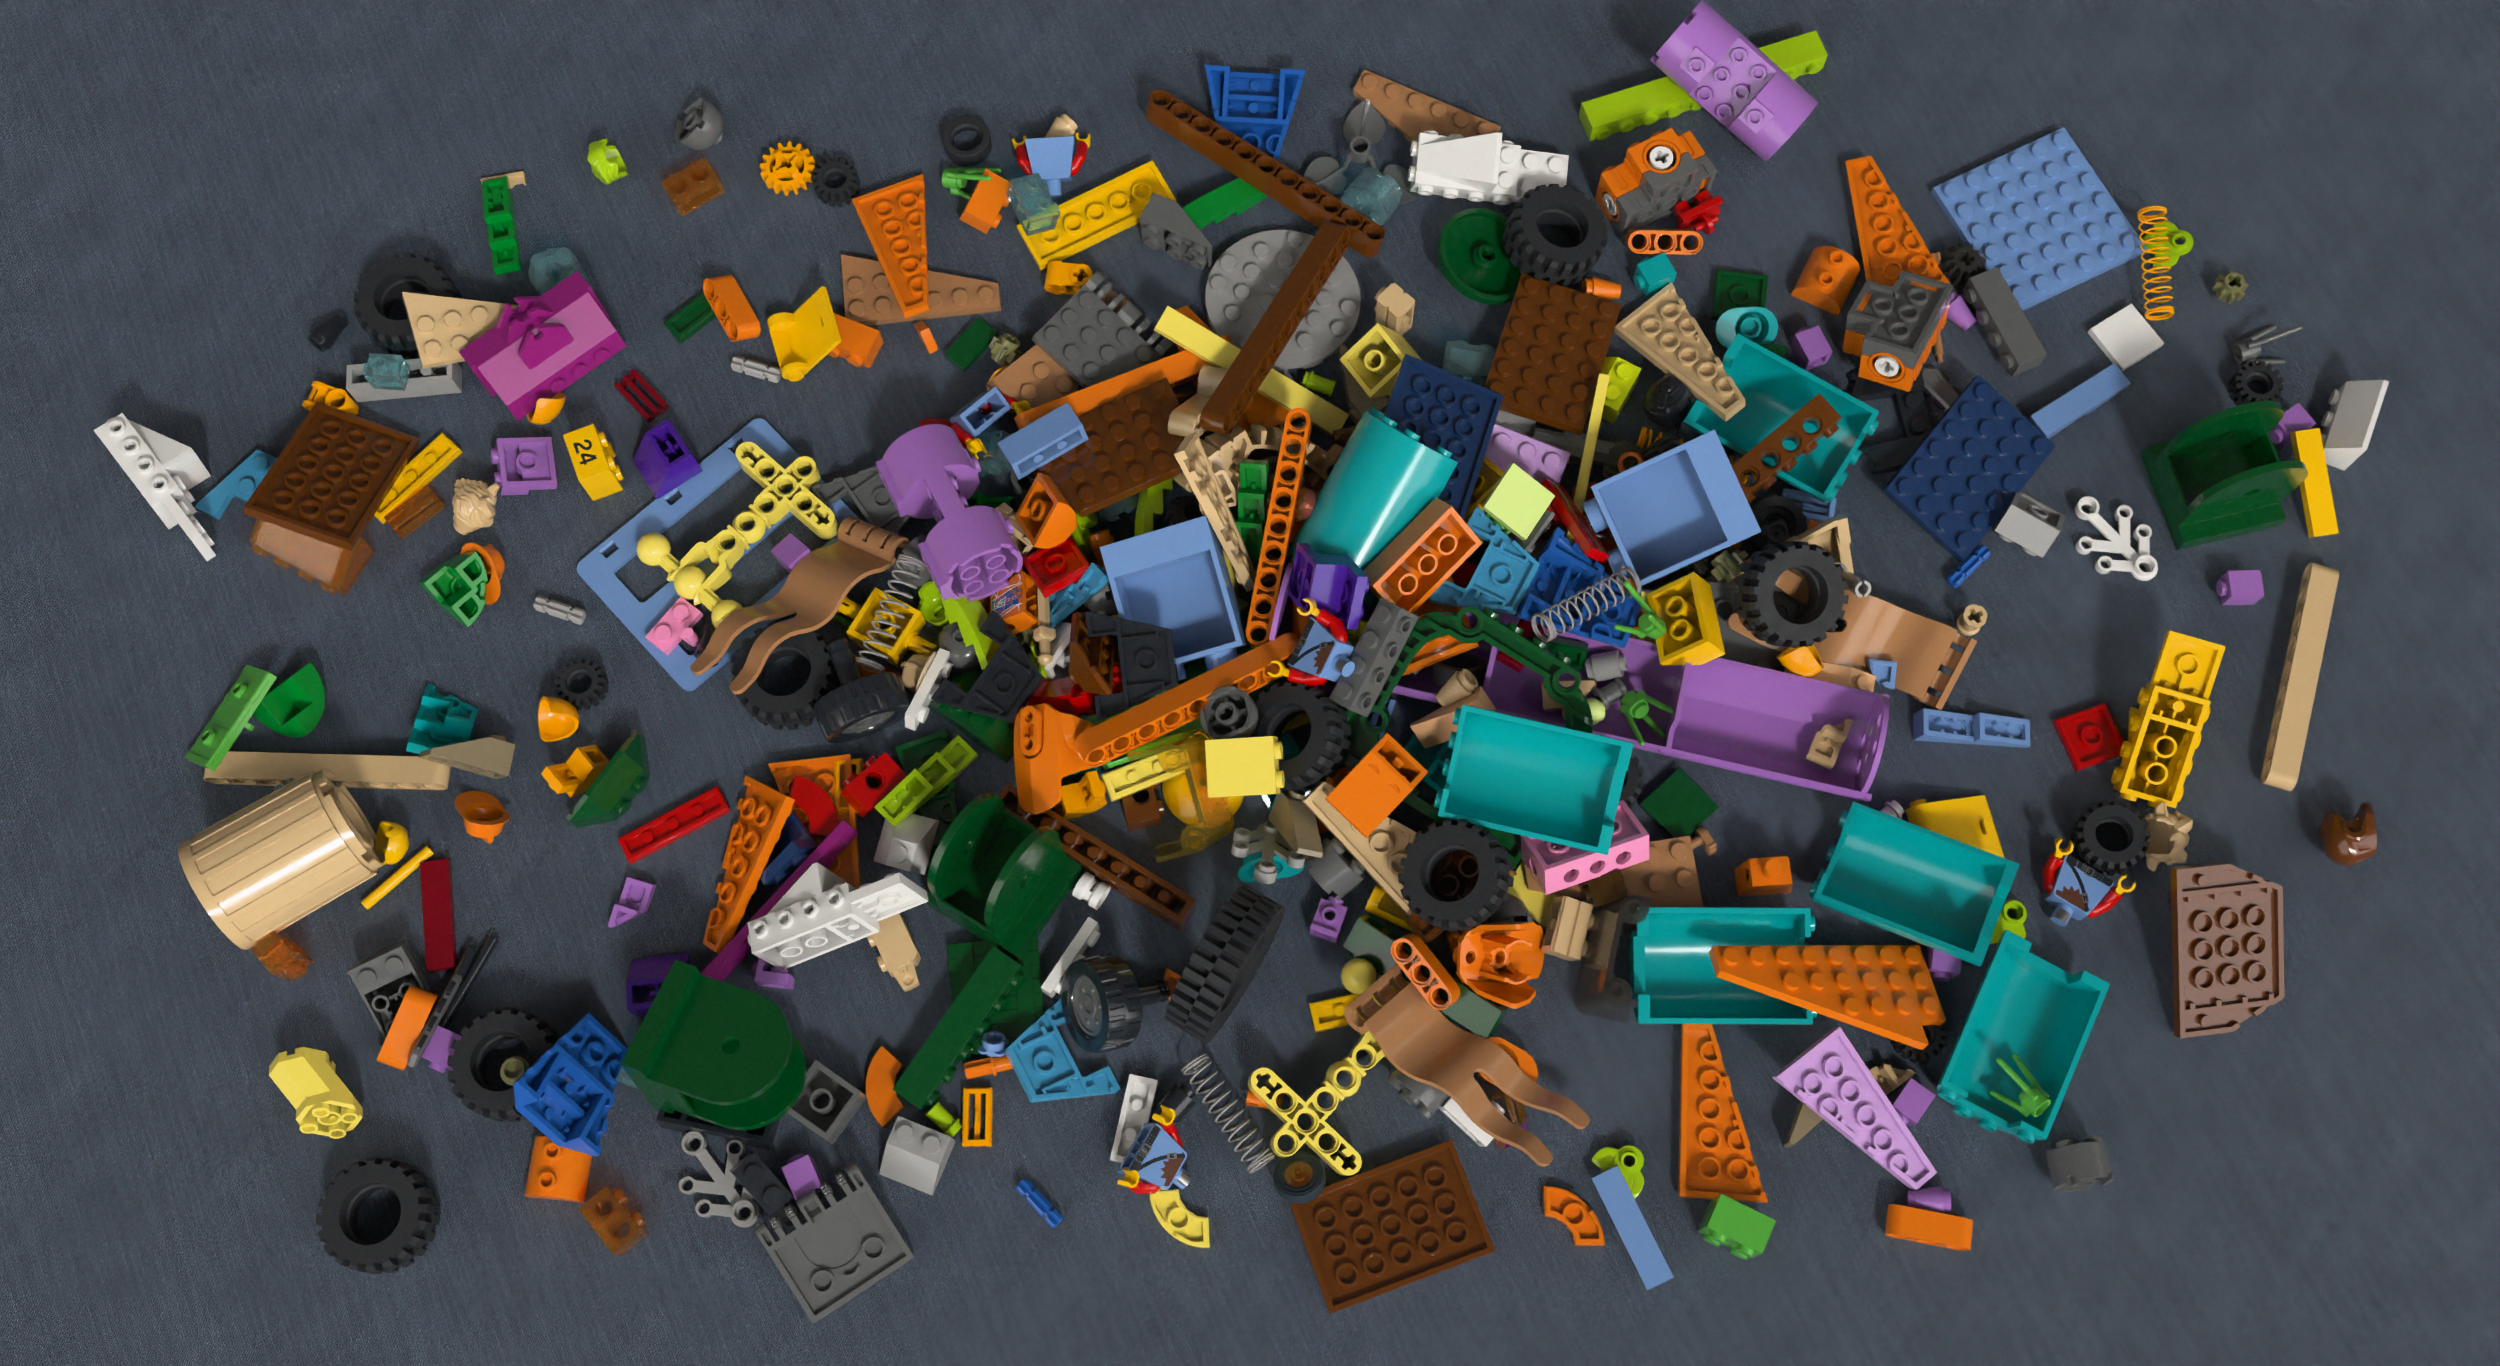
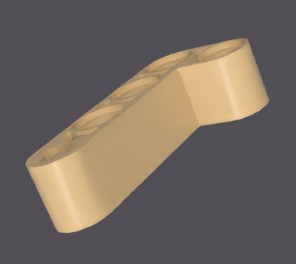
M1209 365L1202 366L1198 378L1197 394L1175 408L1170 414L1168 421L1169 434L1186 437L1197 431L1198 436H1201L1207 431L1200 427L1201 412L1229 369Z

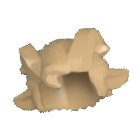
M464 478L456 480L454 484L455 494L452 501L454 512L453 525L456 531L467 535L480 528L490 527L494 521L493 517L497 513L495 508L496 494L500 486L497 483L488 486L486 482L483 483L481 480L476 481Z
M2160 802L2156 805L2154 813L2145 815L2142 819H2146L2148 826L2145 830L2150 831L2151 835L2147 842H2150V845L2145 851L2146 854L2144 856H2146L2148 869L2153 872L2156 871L2160 862H2166L2167 865L2186 863L2188 854L2184 851V848L2188 846L2190 839L2188 832L2193 827L2192 818L2180 814L2178 811L2173 815L2169 814L2167 803Z

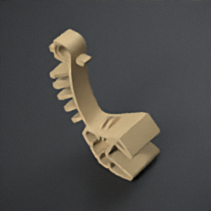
M1251 424L1252 439H1249L1246 430L1236 425L1229 435L1214 433L1206 436L1204 440L1200 439L1229 507L1236 506L1238 502L1237 492L1240 490L1241 460L1247 459L1254 449L1263 448L1280 451L1283 428L1280 430L1273 426H1266L1265 428L1260 424ZM1309 440L1305 465L1312 472L1305 480L1310 486L1314 487L1320 478L1325 481L1329 476L1327 475V470L1337 462V457L1344 449L1342 446L1334 443L1327 452ZM1292 444L1286 451L1292 455L1300 452L1301 447ZM1183 471L1182 474L1173 477V480L1188 492H1193Z

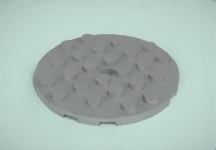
M1269 230L1252 234L1229 247L1214 264L1206 285V311L1214 334L1219 337L1229 335L1233 345L1242 349L1314 236L1293 230ZM1343 256L1272 368L1274 370L1287 371V369L1301 367L1307 369L1321 364L1324 359L1333 353H1338L1339 347L1343 344L1345 345L1352 336L1360 312V288L1354 271Z

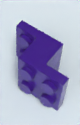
M1297 543L1287 593L1298 607L1300 606L1306 611L1310 610V605L1303 599L1312 598L1316 601L1318 609L1321 610L1323 608L1341 619L1346 629H1357L1359 619L1363 616L1364 595L1369 589L1368 576L1348 555L1317 554L1308 543Z

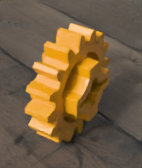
M788 141L787 147H783L781 143H778L777 150L770 147L769 151L771 154L763 155L765 163H760L762 171L760 174L767 188H773L775 194L783 190L785 196L789 195V191H793L795 195H798L799 188L807 190L806 182L812 183L811 177L814 175L813 170L815 168L814 165H816L809 149L803 150L800 143L793 147L791 141Z

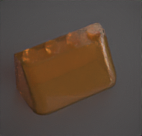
M257 518L248 543L251 545L250 550L263 558L269 555L274 558L273 562L285 570H288L290 567L297 570L296 575L309 583L312 580L321 583L320 588L331 595H335L337 592L346 596L375 553L362 537L359 538L352 551H348Z

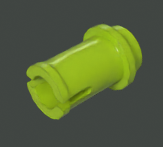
M1306 371L1301 386L1331 397L1336 381L1314 374L1315 371L1311 373Z
M939 1101L925 1114L944 1132L943 1134L953 1137L962 1127L959 1123L960 1119H955Z

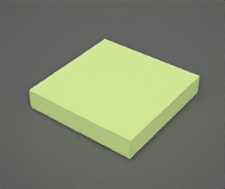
M1511 463L1481 508L1523 541L1528 538L1555 495L1515 463Z

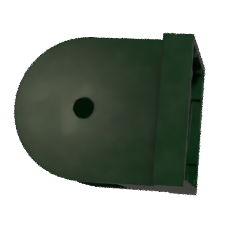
M2257 401L2217 412L2185 428L2171 441L2149 445L2140 454L2177 550L2275 528L2287 519L2281 502L2308 476V471L2305 464L2301 461L2289 460L2280 462L2269 432L2284 416L2280 403L2276 401Z
M984 792L974 798L958 814L940 841L928 872L927 882L930 892L928 893L927 904L1020 963L1083 873L1081 864L1066 856L1057 831L1049 826H1042L1038 829L1032 827L1009 813L1001 797L993 792Z
M678 960L674 961L620 1064L652 1107L671 1114L676 1110L732 1130L757 1129L781 1118L798 1100L807 1074L804 1051L797 1038L790 1031L785 1016L776 1004L760 994L701 975L696 966Z

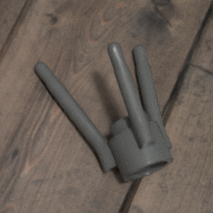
M2271 325L2245 339L2236 341L2232 346L2233 356L2238 363L2244 362V364H2249L2255 360L2256 365L2259 361H2265L2264 365L2269 363L2271 365L2285 364V359H2256L2261 354V345L2303 329V326L2298 325L2256 340L2277 328L2276 325Z

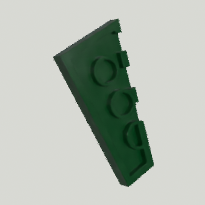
M945 729L894 747L902 770L909 775L914 769L918 770L936 752L940 753L948 745L947 730ZM953 780L918 809L920 816L939 821L933 849L938 847L944 834L957 817Z

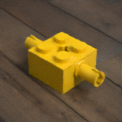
M876 587L863 606L845 596L843 604H841L837 611L854 619L846 633L853 644L864 650L868 649L863 645V641L872 640L868 636L867 631L876 630L872 626L871 621L881 620L876 616L875 611L885 610L880 606L879 602L881 600H889L885 597L883 591ZM887 594L893 600L909 606V608L906 609L897 604L882 602L886 608L905 616V618L902 619L893 614L878 612L882 618L901 626V628L898 629L879 622L873 623L881 630L885 627L883 631L897 637L894 639L884 634L870 632L869 634L877 640L893 647L889 649L879 644L865 643L871 649L889 658L885 659L878 655L875 656L898 667L910 650L930 656L934 651L937 652V645L918 636L926 623L922 612Z

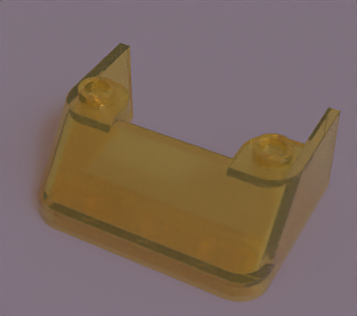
M1194 729L1152 740L1128 752L1129 762L1157 755L1163 770L1170 773L1185 770L1196 810L1198 823L1186 826L1181 832L1179 841L1155 847L1157 863L1200 852L1229 835L1234 828V819L1228 797L1208 798L1205 740H1212V737L1203 729Z

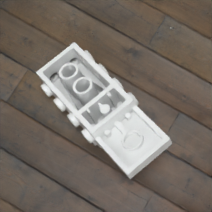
M1424 131L1411 143L1410 156H1413V165L1409 167L1408 181H1411L1410 192H1418L1420 195L1434 194L1450 199L1465 198L1473 202L1488 201L1497 205L1511 204V202H1518L1527 191L1535 189L1536 186L1546 185L1548 187L1549 184H1559V187H1564L1567 182L1569 155L1521 149V146L1514 145L1511 141H1502V133L1497 132L1464 138L1460 134L1442 136L1438 135L1439 133L1436 131Z
M123 413L108 419L105 424L96 428L94 432L166 527L171 529L179 524L206 561L215 557L216 554L211 549L214 542L193 516L197 512L191 504L195 499L188 490L211 476L193 449L128 420Z
M817 862L808 868L767 915L748 922V943L752 954L777 968L787 969L880 932L879 921L928 902L927 891L901 873L888 874L884 879L874 883L863 884L859 889H856Z

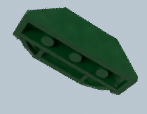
M970 671L950 676L947 680L968 693L980 675ZM931 700L928 708L996 757L1007 763L1013 756L1015 722L1013 724L939 704Z
M637 730L631 733L630 737L624 742L573 810L567 815L566 819L575 827L580 828L616 821L619 816H623L629 810L631 801L636 794H640L646 788L650 778L647 745L645 738Z

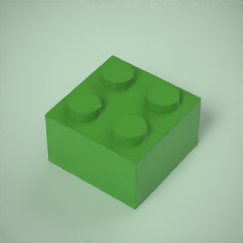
M1720 1194L1710 1201L1697 1232L1704 1235L1703 1240L1718 1247L1721 1243L1731 1248V1254L1747 1260V1257L1753 1258L1763 1253L1776 1220Z

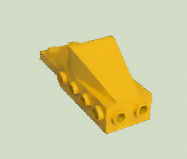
M2167 630L2151 681L2146 684L2145 688L2142 687L2137 699V703L2140 704L2139 709L2130 707L2128 741H2124L2122 744L2120 756L2123 758L2120 767L2114 769L2111 783H2114L2113 789L2120 792L2119 797L2136 802L2137 797L2148 800L2147 805L2156 807L2160 802H2166L2167 806L2176 808L2184 793L2183 784L2185 778L2192 769L2194 751L2201 742L2203 724L2207 721L2210 714L2211 701L2208 699L2226 646Z

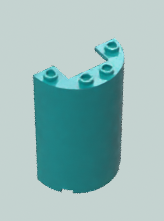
M1738 333L1726 351L1722 363L1724 370L1733 379L1745 398V407L1729 420L1724 421L1710 410L1706 404L1696 400L1683 424L1702 435L1715 429L1722 446L1743 457L1820 393L1841 416L1837 425L1839 429L1828 439L1823 436L1816 442L1818 447L1807 456L1804 453L1795 459L1798 463L1790 471L1785 473L1782 470L1776 477L1823 503L1826 501L1831 503L1839 491L1835 486L1841 488L1849 475L1845 472V469L1849 463L1855 465L1862 451L1858 450L1866 434L1872 436L1880 422L1875 419L1880 411ZM1805 423L1803 425L1804 430L1808 433L1817 431L1816 426L1812 423ZM1785 440L1782 442L1785 449H1796L1793 441ZM1765 457L1761 459L1765 467L1771 468L1775 466V461L1772 458Z
M1370 407L1369 411L1365 410L1318 494L1311 514L1305 518L1291 543L1287 557L1293 556L1291 561L1294 562L1297 543H1308L1317 554L1348 555L1364 571L1436 497L1439 498L1458 464L1457 461L1450 458L1452 452L1439 445L1436 449L1424 445L1418 441L1421 436L1407 428L1404 432L1396 428L1397 422L1386 417L1384 413L1373 407ZM1368 589V592L1364 595L1363 602L1376 607L1379 600Z
M1462 704V708L1456 707L1453 724L1458 725L1457 731L1451 732L1448 748L1453 749L1451 760H1445L1442 775L1447 776L1443 791H1437L1434 807L1439 808V817L1457 821L1460 819L1467 820L1470 824L1474 825L1477 824L1491 829L1608 855L1614 831L1616 812L1634 743Z
M1856 802L1852 803L1849 811L1844 809L1838 824L1843 827L1837 846L1831 844L1825 859L1829 861L1827 870L1821 868L1817 880L1814 881L1809 896L1813 898V902L1981 967L1996 923L2020 864Z
M1637 907L1635 909L1632 923H1636L1637 930L1631 931L1630 987L1632 1000L1638 1001V1007H1634L1633 1010L1637 1023L1813 1024V1018L1817 1017L1816 1012L1716 977L1709 955L1712 946L1809 945L1805 943V937H1811V931L1815 930V916L1811 914L1810 908Z
M2005 930L2000 937L1936 1089L1938 1096L1954 1107L1953 1112L1964 1118L1972 1117L1980 1121L1979 1125L1988 1131L1996 1132L1999 1129L2016 1135L2027 1143L2033 1144L2035 1140H2046L2110 983L2085 970L2075 974L2068 973L2030 953L2031 942ZM2016 1053L2023 1061L2040 1087L2050 1096L2051 1104L2043 1114L2038 1117H2033L2029 1114V1116L2025 1117L2017 1109L1990 1095V1090H1995L2021 1104V1100L2018 1097L2023 1089L1996 1062L1998 1057L2009 1065L2028 1086H2032L2012 1058V1054Z

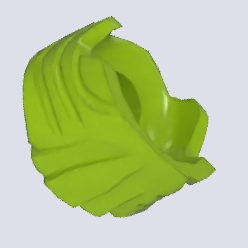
M606 138L589 144L587 160L591 165L592 173L601 182L609 185L613 181L629 175L618 149L613 145L607 146L608 140Z
M934 581L925 583L918 591L921 600L917 610L922 612L926 621L934 625L945 626L949 624Z

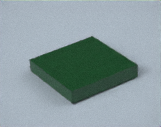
M1717 269L1714 280L1711 319L1718 320L1724 312L1733 308H1765L1768 275Z
M1680 768L1639 805L1671 839L1690 836L1694 830L1701 826L1719 808Z

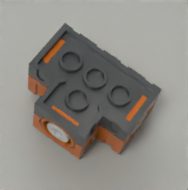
M1673 128L1664 132L1658 131L1649 139L1630 145L1622 164L1616 167L1610 166L1601 173L1595 201L1621 240L1632 229L1645 228L1656 221L1672 215L1676 204L1687 201L1689 205L1695 203L1694 199L1698 193L1704 190L1710 193L1717 170L1708 156L1705 155L1704 150L1691 131L1682 135L1680 133L1676 134Z
M1903 270L1893 287L1867 280L1848 312L1843 352L1861 357L1858 377L1910 392L1913 381L1917 379L1923 363L1926 362L1932 346L1935 345L1940 336L1941 329L1946 324L1953 285Z

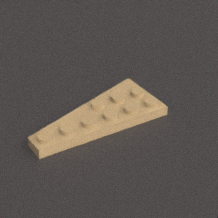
M1672 282L1615 326L1614 331L1616 335L1664 373L1673 374L1675 379L1689 388L1695 398L1706 404L1710 410L1724 421L1729 420L1745 407V398L1733 379L1724 370L1723 363L1714 354L1711 344L1694 317H1691L1687 311L1686 304L1677 295Z

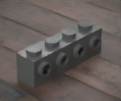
M1998 267L1970 277L1963 288L1964 298L1973 307L1978 323L1986 330L1989 343L1999 353L2002 366L2008 369L2012 377L2040 366L2047 356V352Z
M1380 598L1349 658L1355 664L1353 673L1348 677L1340 676L1329 699L1353 712L1368 717L1419 617Z

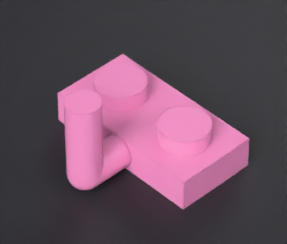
M680 597L645 638L667 656L682 639L692 647H697L700 639L692 628L701 619L703 614L684 598Z

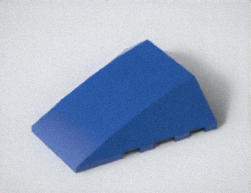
M1205 65L1215 122L1278 161L1306 70L1280 69V74L1231 72L1230 66Z
M1557 527L1536 559L1540 566L1517 610L1518 618L1531 622L1534 614L1542 613L1544 609H1550L1553 604H1559L1561 600L1568 599L1569 596L1576 595L1578 591L1585 590L1586 587L1593 586L1594 583L1610 576L1604 571L1605 567L1598 561L1594 563L1589 557L1585 556L1576 542L1574 544L1564 536L1565 532ZM1611 580V589L1614 591L1616 598L1622 600V593L1617 584ZM1597 584L1595 587L1600 590V584ZM1602 585L1603 594L1608 603L1613 605L1614 598L1609 589ZM1588 589L1586 592L1591 594L1592 589ZM1594 589V598L1597 600L1599 607L1605 609L1606 603L1601 594ZM1580 593L1578 596L1583 599V593ZM1585 593L1586 603L1591 612L1596 614L1598 610L1593 599ZM1575 597L1571 598L1569 601H1572L1575 604ZM1625 597L1623 603L1616 602L1615 607L1608 606L1606 612L1600 610L1598 616L1591 614L1589 621L1583 619L1581 625L1574 623V628L1572 630L1565 628V632L1625 648L1630 633L1616 630L1614 625L1619 624L1633 628L1641 606L1634 597ZM1577 598V606L1583 617L1588 618V610L1584 603ZM1563 602L1561 605L1566 608V602ZM1568 602L1569 612L1574 621L1579 623L1581 620L1576 608ZM1558 606L1554 607L1552 610L1558 613ZM1560 607L1561 618L1566 626L1571 627V619L1567 612ZM1546 611L1544 615L1549 617V611ZM1551 612L1555 627L1563 631L1560 619L1555 613ZM1536 617L1537 624H1541L1540 617Z
M590 1013L585 1014L513 1083L516 1110L557 1146L595 1157L600 1156L602 1146L599 1145L601 1136L606 1133L609 1122L606 1121L608 1110L610 1107H613L616 1096L613 1092L615 1084L620 1082L623 1067L620 1064L628 1048Z

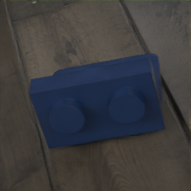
M793 809L789 817H787L781 830L780 838L775 843L770 854L769 866L760 876V880L764 885L784 884L818 847Z

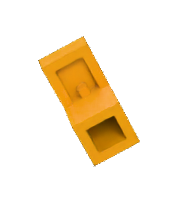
M596 744L578 747L566 763L546 766L541 775L557 794L566 792L572 798L588 790L610 761Z
M1097 771L1087 772L1078 783L1061 786V801L1054 806L1058 815L1066 820L1093 813L1107 804L1105 784L1102 779H1099Z

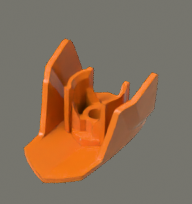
M1047 703L1026 706L1019 710L1014 726V762L1019 806L1023 810L1031 814H1040L1051 809L1061 801L1062 778L1091 768L1083 760L1075 746V740L1080 733L1096 726L1095 724L1074 715L1061 713Z
M1492 922L1466 930L1457 941L1458 946L1453 951V961L1457 965L1456 974L1459 979L1477 995L1509 1008L1517 1009L1529 1004L1536 996V990L1526 981L1539 977L1544 962V953L1541 952L1544 932L1541 925H1536L1534 922ZM1467 953H1471L1472 957L1466 956Z

